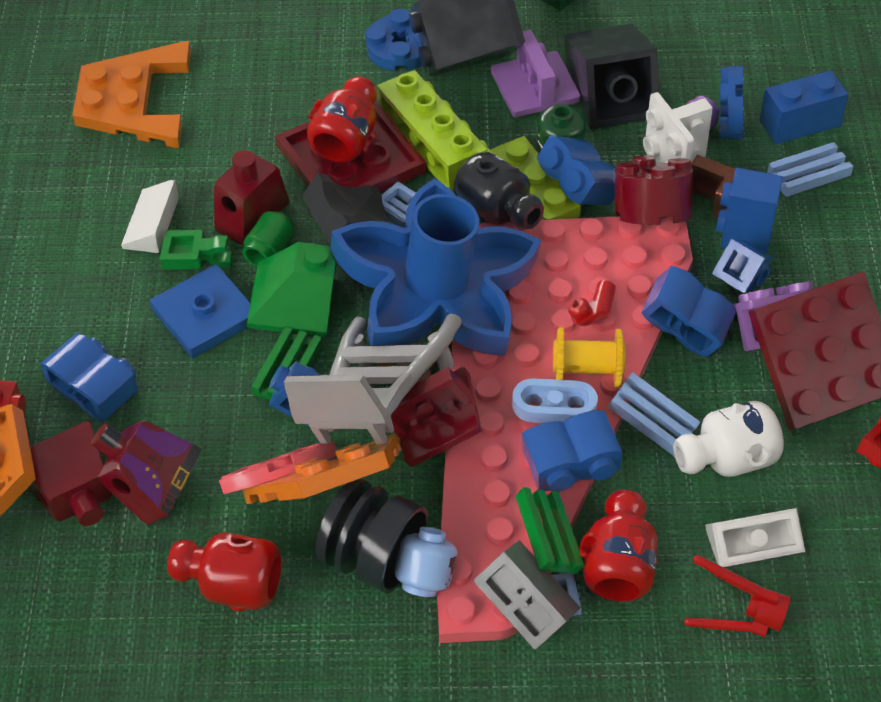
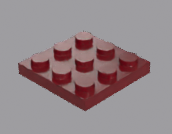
M376 100L373 104L376 111V124L372 132L375 134V137L369 144L366 153H361L351 162H331L317 154L309 144L307 137L310 121L275 136L278 149L307 188L318 172L328 175L333 182L341 186L361 187L369 185L377 187L379 192H383L392 187L396 182L403 183L426 173V162Z
M864 271L748 311L788 430L803 427L881 398V319Z

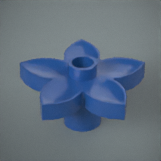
M434 178L421 187L410 200L406 211L404 228L378 221L352 223L332 231L330 251L339 266L351 278L365 286L375 288L370 300L367 327L370 346L412 345L424 338L435 324L442 325L448 314H456L461 318L462 323L453 340L481 353L505 356L510 337L512 315L510 304L503 292L517 286L529 275L537 260L542 240L523 231L506 227L479 228V217L475 208L466 200L456 196L452 190Z

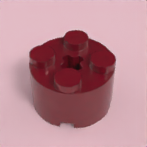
M642 155L633 157V163L617 164L615 169V217L620 216V221L640 225H661V219L673 216V223L689 220L692 217L693 190L691 160L675 158L669 159L668 163L656 162V157Z

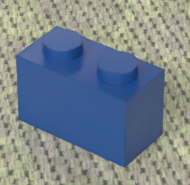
M831 70L765 88L760 122L775 144L839 127L842 124L848 93Z
M742 168L735 169L733 182L724 183L720 205L727 206V210L720 209L716 231L723 232L721 248L726 249L730 240L735 239L746 241L765 253L768 252L783 176Z

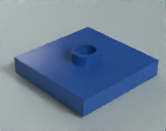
M217 264L149 300L152 311L191 358L246 329L251 304Z

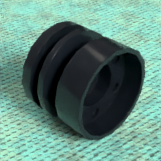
M362 478L348 482L334 497L322 520L315 546L316 559L330 567L335 566L337 570L344 574L351 573L356 569L358 580L388 594L394 591L401 583L394 574L400 543L406 535L419 533L420 527H427L428 510L399 495L392 497L388 501L386 490L379 486L372 487L368 481Z

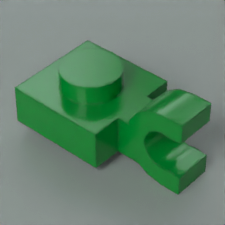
M166 230L159 260L163 270L201 269L202 260H207L211 265L217 264L222 268H231L233 254L232 251H227L229 242L227 235L205 238L203 230Z

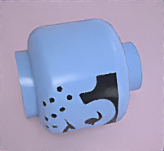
M420 527L419 533L408 534L402 539L394 574L403 583L402 589L406 592L422 597H436L438 591L446 590L449 587L458 550L451 542L445 540L446 533L444 531L431 527Z

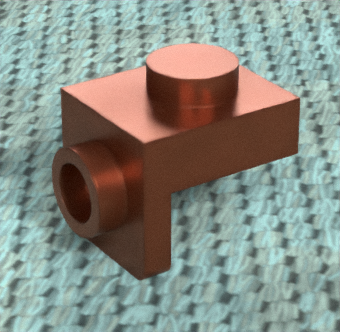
M697 154L691 163V168L693 169L692 192L714 200L712 217L718 219L720 209H727V206L720 205L724 183L733 182L735 169Z

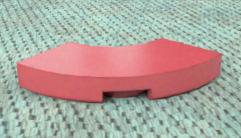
M334 441L330 442V444H313L222 476V479L219 480L223 494L246 489L295 473L294 465L309 459L319 457L320 460H329L337 456L335 452L337 450Z

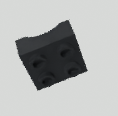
M317 172L302 195L311 211V216L319 224L325 235V240L330 246L332 231L352 223L378 221L393 224L384 211L382 195L377 187L369 185L345 187L333 182L328 175Z

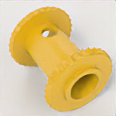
M564 327L557 329V340H554L553 373H556V380H563V373L614 375V387L621 386L626 364V343L623 342V331L621 329H616L615 341L564 340Z

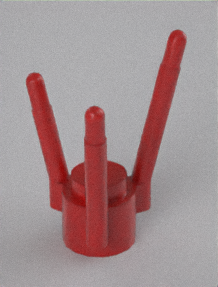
M699 555L693 557L695 564L707 569V571L726 581V583L751 594L745 615L754 619L753 622L688 617L684 620L686 626L751 632L762 637L766 636L768 628L780 631L791 597L763 588Z

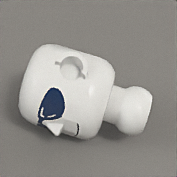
M749 401L742 404L734 403L731 407L710 412L703 419L701 435L696 436L691 433L681 435L675 440L673 450L676 462L684 473H698L706 465L710 464L713 470L720 475L734 477L776 463L783 452L784 439L779 420L773 410L762 402Z

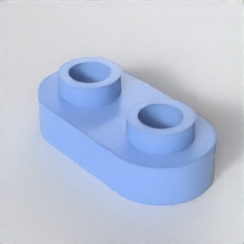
M531 378L521 381L514 388L512 407L514 413L526 422L547 423L565 421L577 414L597 410L598 396L591 385L582 381ZM571 406H578V407H580V408H570V407H571Z

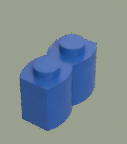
M549 136L537 156L542 170L549 177L559 180L563 192L572 201L579 204L610 205L615 198V168L609 163L601 161L594 146L584 139Z
M670 266L656 279L641 313L652 325L674 335L684 347L698 355L707 357L722 346L736 309L722 294L704 288L690 272Z
M76 333L40 363L45 380L56 391L74 401L83 411L100 422H104L138 392L135 380L136 372L132 365L123 358L116 359L107 354L102 343L94 337L88 339Z
M604 410L580 413L565 421L539 424L522 432V450L538 489L561 492L570 488L579 480H604L621 469L622 450Z

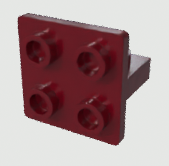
M447 367L416 383L391 414L394 426L393 432L401 439L404 461L409 467H413L477 435L482 430L470 373L465 367H460L455 371Z

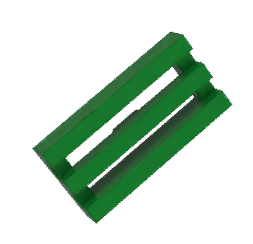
M285 326L251 386L253 395L271 400L274 389L270 385L268 389L266 388L279 364L281 363V365L289 369L294 364L302 348H305L306 351L299 363L303 366L312 367L323 346L322 337L314 335L311 339L303 331L293 334V329Z
M523 487L515 497L539 570L577 574L585 565L580 556V551L560 493L558 491H551L546 495L545 490L537 489L532 494L530 488Z

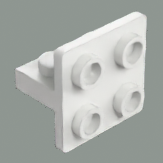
M658 92L651 94L649 110L646 111V137L643 139L646 154L656 157V162L668 163L669 159L675 158L689 159L692 163L697 154L706 157L713 107L704 98L671 109Z

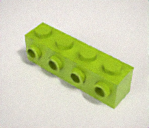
M415 70L377 85L378 102L381 108L425 160L429 171L438 181L454 192V180L461 165L476 153L490 152L485 141L479 140L471 132L468 123L465 120H460L453 112L449 102L442 100L435 93L432 84L429 81H424Z

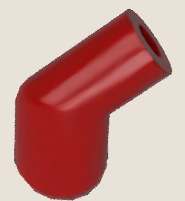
M601 280L596 284L592 301L588 302L586 299L580 298L579 304L576 300H573L568 307V313L573 323L585 327L607 318L612 308L616 291L615 284L607 280Z

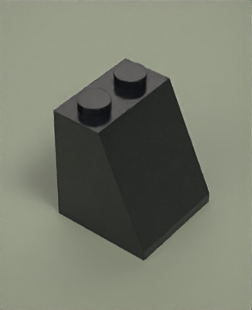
M417 0L411 8L412 12L409 13L411 29L414 34L418 33L421 47L418 48L420 62L423 68L428 67L430 76L509 57L525 43L514 0Z
M633 24L564 34L566 68L580 93L579 103L589 128L593 129L646 120L650 95L656 92L659 93L657 47Z

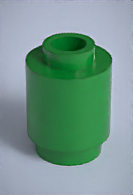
M268 211L263 213L244 240V248L242 250L244 258L250 264L257 267L258 262L285 249L295 235V229L291 220L280 212Z

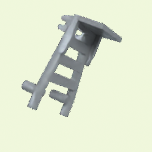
M448 314L438 332L429 335V343L427 345L368 346L363 336L368 323L362 317H355L341 339L329 375L287 376L284 380L290 411L295 424H309L312 432L321 444H330L331 436L329 432H337L338 429H367L376 444H386L387 436L385 433H392L394 430L391 419L392 412L431 365L437 361L440 370L447 367L452 369L455 366L448 346L461 326V318L456 314ZM411 362L409 366L375 367V363ZM350 363H358L359 367L349 366ZM370 384H392L390 388H372Z

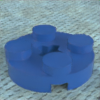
M395 9L390 13V16L377 20L366 29L367 53L369 59L375 65L395 71V66L406 65L407 70H413L422 66L418 52L421 42L418 33L414 34L411 29L409 11Z
M743 65L721 67L720 139L743 140Z

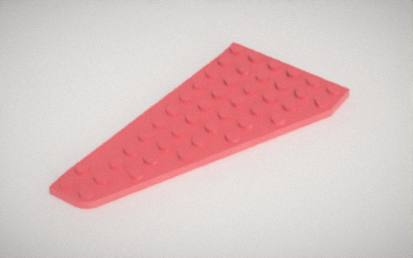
M620 216L540 220L534 228L528 230L519 229L512 222L503 224L479 223V228L506 227L516 229L542 241L537 260L529 275L517 286L503 292L510 304L512 315L510 337L505 356L481 353L452 340V357L455 366L451 370L455 371L460 367H465L469 371L482 430L477 435L446 450L441 530L446 533L445 540L451 542L458 550V556L449 587L446 590L437 592L439 643L503 640L518 633V630L473 581L497 557L519 540L534 555L515 496L523 487L530 488L532 494L538 489L522 450V432L543 423L526 422L514 413L512 407L514 388L521 381L531 378L556 380V373H553L554 340H557V329L559 327H564V340L615 341L616 329H621L623 331V342L626 343L625 374L622 375L621 386L632 372L642 378L663 332L652 325L641 313L655 281L670 266H675L688 272L692 270L693 257L686 221L673 223V216L661 219V225L626 223L620 221ZM601 280H607L615 284L616 291L611 312L607 318L585 327L573 323L568 313V307L573 300H576L579 304L580 298H584L588 302L592 301L596 284ZM563 373V380L582 381L595 389L598 396L597 410L605 411L613 432L616 434L623 418L607 407L621 388V386L614 387V375ZM623 399L625 402L630 404V402L627 399ZM571 406L570 408H580V407H578V406ZM594 479L579 480L570 488L559 492L571 528H573Z

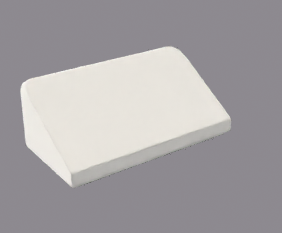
M169 180L142 190L121 244L122 249L160 252L165 231L168 230L179 199L175 180Z
M797 508L705 524L717 564L722 567L805 552Z

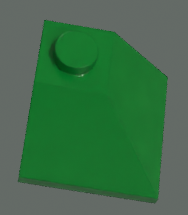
M297 242L258 262L247 328L282 332L286 326L293 329V334L303 331L308 336L317 335L326 338L336 271V259L330 251L331 246Z

